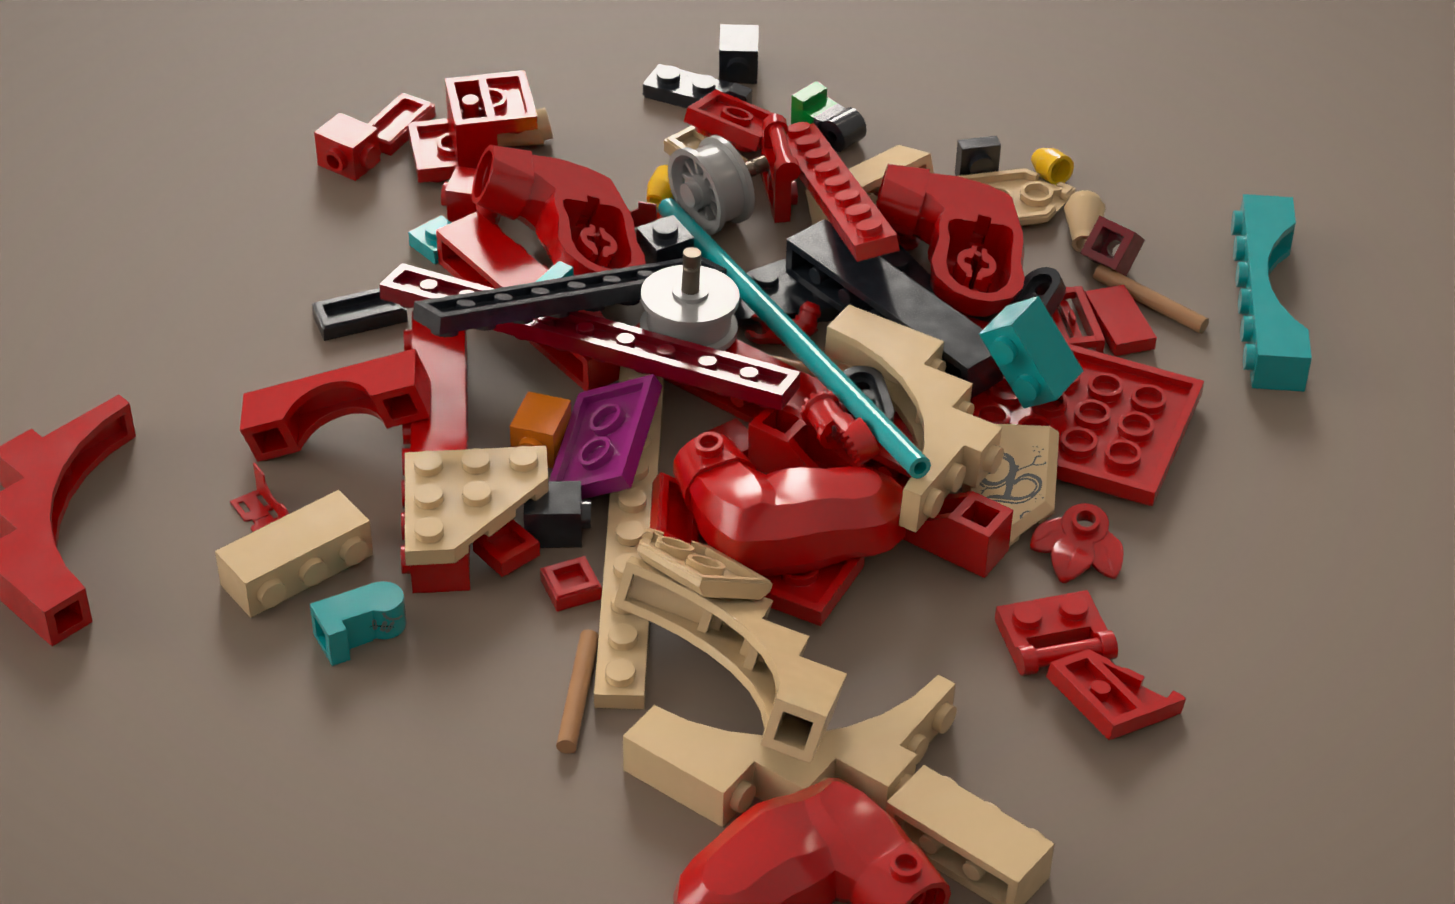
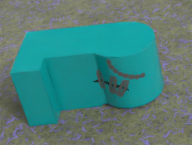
M380 581L310 604L313 634L332 666L351 660L349 649L369 643L373 639L386 640L400 635L407 623L403 591L392 582Z

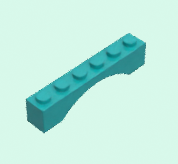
M1243 194L1240 211L1233 210L1231 235H1238L1235 236L1233 260L1240 261L1236 267L1235 284L1236 287H1242L1238 296V314H1245L1241 320L1240 340L1241 342L1248 343L1245 344L1243 351V370H1250L1251 387L1255 389L1305 392L1312 360L1309 330L1295 320L1280 304L1271 288L1269 275L1274 268L1290 255L1296 225L1293 197Z

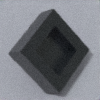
M997 135L958 140L955 164L956 176L999 171L1001 143Z

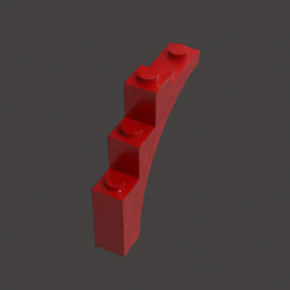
M119 394L43 437L31 428L0 446V485L5 488L0 491V601L52 647L93 622L86 588L66 567L57 549L59 530L68 504L85 478L106 457L136 437L130 403Z

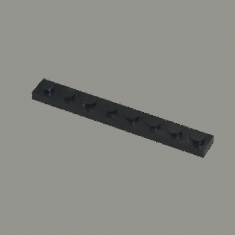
M701 256L700 266L712 268L727 275L726 268ZM683 258L415 301L413 319L431 329V333L436 336L454 337L459 334V331L469 329L489 331L495 329L498 324L510 322L529 324L533 322V318L545 316L564 318L568 317L570 312L580 310L599 312L603 311L605 306L615 304L633 306L640 303L642 285L650 275L667 267L683 265Z

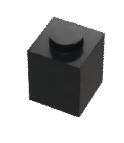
M720 25L719 80L732 83L757 84L759 25Z
M674 215L636 227L637 243L644 254L646 264L683 258L684 249L694 247V237Z
M548 481L549 492L537 501L530 498L524 503V529L539 541L540 548H582V528H591V500H582L581 481Z

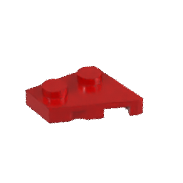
M1089 649L1050 662L1046 675L1051 683L1108 740L1182 713L1186 701L1182 694L1174 690L1166 698L1142 686L1145 676L1129 668L1119 667L1112 663L1110 659Z

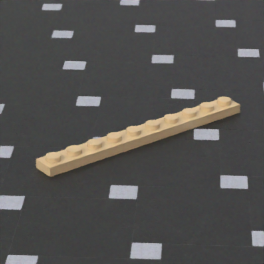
M620 366L619 383L651 374H641L633 369ZM659 376L655 377L663 387L632 487L610 493L594 687V708H645L650 621L615 607L613 604L626 562L631 556L642 559L637 548L644 529L650 528L652 482L659 474L664 378Z

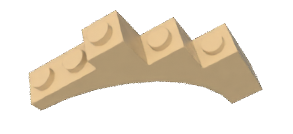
M848 305L827 326L825 354L842 371L853 366H869L882 373L894 410L911 433L915 446L930 460L931 468L929 472L922 478L916 479L911 477L903 489L899 526L917 532L929 517L935 518L945 497L951 491L957 492L962 483L977 488L988 473L994 474L998 470L1004 455V448L999 447L1002 427L973 416L974 404L970 403L973 383L945 373L946 362L942 360L944 341Z
M631 556L626 562L613 606L647 619L682 637L709 654L742 683L760 709L764 725L760 745L811 764L832 719L847 673L803 658L809 636L767 621L773 600L763 597L761 600L703 597L647 564L642 559Z
M937 675L916 695L884 714L848 727L826 731L811 764L760 745L763 735L725 731L688 721L654 705L623 735V770L721 827H724L737 812L743 813L746 811L755 796L766 801L795 793L828 778L842 779L864 792L886 811V802L915 774L916 764L924 757L930 741L938 733L944 734L951 727L957 713V708L953 706L956 683Z

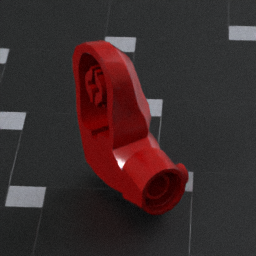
M489 145L484 150L477 165L472 186V202L476 204V209L480 214L492 219L499 217V215L510 220L518 219L535 231L553 264L555 265L558 261L573 266L574 276L646 264L644 254L637 243L631 213L609 177L588 167L566 160L532 155V151L495 145Z
M887 164L875 206L896 234H901L908 238L914 236L929 245L927 253L931 264L930 285L935 295L964 316L985 317L1001 312L1023 289L1025 277L1022 269L1024 261L1023 231L1013 198L1009 194L990 185L960 176L930 173V169Z
M705 432L691 439L679 450L674 459L673 473L688 511L694 515L701 536L709 546L763 577L806 573L851 558L875 556L891 550L906 535L907 529L899 526L903 497L902 487L891 476L871 467L846 466L827 469L801 467L777 470L766 475L756 470L755 465L730 438L716 432Z
M828 778L795 793L757 803L737 817L687 865L678 880L673 895V904H833L835 901L849 904H948L951 890L950 885L925 853L910 840L891 815L861 790L840 778Z

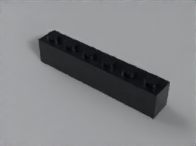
M823 219L787 238L785 273L840 313L848 305H852L944 341L942 360L946 362L945 373L973 383L971 399L1003 380L1004 375L979 335L983 330L879 256L857 262L828 220Z

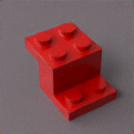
M525 70L445 79L447 119L408 123L409 139L418 183H437L449 180L456 166L476 169L484 150L489 145L498 146L497 134H519L524 131L538 130L537 113Z

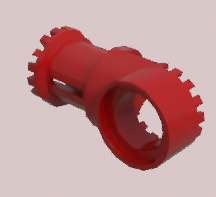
M817 390L816 395L812 392L810 399H804L806 404H802V410H799L800 417L806 425L813 426L816 429L817 440L823 448L832 450L846 449L847 455L851 456V461H855L854 464L857 467L880 455V448L869 427L862 418L858 417L854 420L851 414L842 412L839 408V399L833 391L827 393L826 390H823V392Z

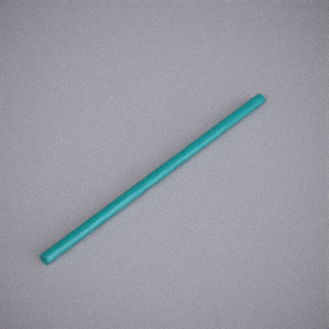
M666 198L661 201L658 207L659 214L663 218L674 215L694 237V248H698L701 251V256L727 269V276L737 285L740 298L829 391H833L841 404L856 419L858 417L863 419L874 438L911 477L916 479L924 477L931 468L930 460L674 199Z

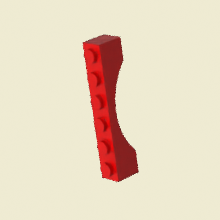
M787 404L781 411L765 408L749 423L748 459L755 465L757 470L766 474L777 470L801 467L821 469L846 466L857 467L854 464L855 461L852 462L851 456H848L842 448L838 450L823 448L817 440L816 429L813 426L806 425L800 417L799 410ZM974 491L948 494L935 518L929 517L917 532L907 529L903 539L985 578L1009 551L1014 510Z

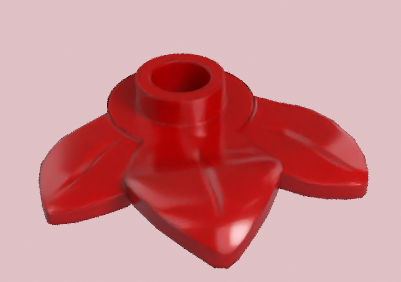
M1076 504L1070 507L1063 517L1046 520L1035 529L1031 538V550L1051 553L1052 567L1059 581L1063 584L1080 576L1091 565L1104 576L1116 579L1123 565L1124 550L1122 543L1109 532V519L1106 513L1100 507L1093 504ZM1089 521L1093 523V525L1084 527L1081 526L1078 522Z

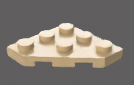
M546 446L405 452L406 566L456 563L469 553V545L483 534L490 537L515 518L516 509L531 498L537 501L549 492Z

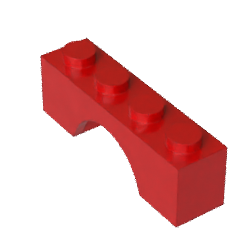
M414 348L243 394L240 432L257 462L301 451L308 438L317 429L345 415L369 414L380 419L387 429L430 418L431 380Z

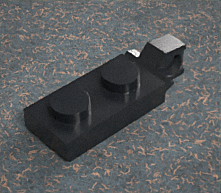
M658 64L643 83V96L645 98L683 108H688L714 90H719L752 104L751 88L736 82L732 83L715 79L710 75H700L680 70L670 65Z

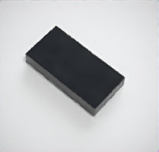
M380 288L312 303L313 316L324 341L408 322L407 309L397 303L380 299Z

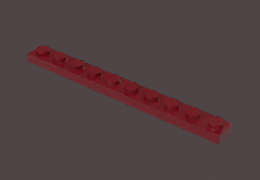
M403 263L379 284L380 299L397 303L405 308H414L415 301L494 289ZM579 311L570 312L569 316L564 318L549 316L533 318V322L529 324H515L512 322L498 324L493 329L497 332L512 335L519 340L537 342L554 347L559 351H569L587 356L598 362L612 363L630 368L641 374H654L655 376L673 380L680 385H691L715 392L720 396L734 397L752 402L768 409L773 408L781 411L800 388L801 372Z

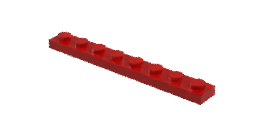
M798 122L789 125L786 137L791 154L799 163L801 171L799 178L857 262L899 251L896 232L815 123Z

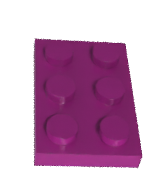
M654 374L578 393L549 481H581L582 500L607 493L619 492L632 487L663 387Z

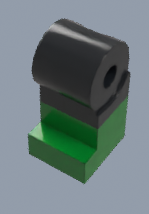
M815 81L792 95L791 124L798 122L815 123L836 153L845 150L866 136V123L862 115L856 109L851 107L844 108L828 98L827 87Z

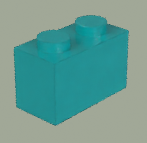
M1039 296L1006 306L979 333L1024 409L1057 400L1083 372V369Z

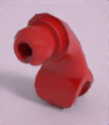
M807 301L800 306L799 314L795 316V319H792L808 337L818 332L817 320L821 315L820 306ZM756 314L751 315L750 318L753 321H758L761 324L762 334L745 330V337L748 340L757 344H781L786 346Z

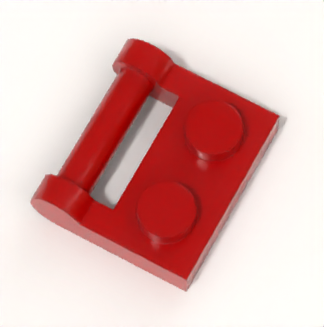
M780 114L769 115L762 124L761 155L767 158L769 170L761 173L774 223L790 222L791 205H797L798 191L795 180L801 172L798 160L791 154L786 137L788 134L786 119Z
M1088 590L996 606L995 622L1021 676L1036 674L1039 668L1050 666L1052 661L1087 649L1110 660L1116 659L1118 656V644L1115 634L1112 630L1107 629Z

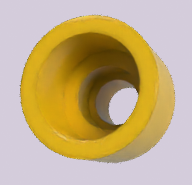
M1039 148L1033 153L1031 162L1036 173H1039V177L1056 186L1059 182H1067L1074 170L1073 160L1055 148Z
M668 165L658 166L647 184L646 200L649 203L657 204V210L659 204L664 199H674L669 184Z

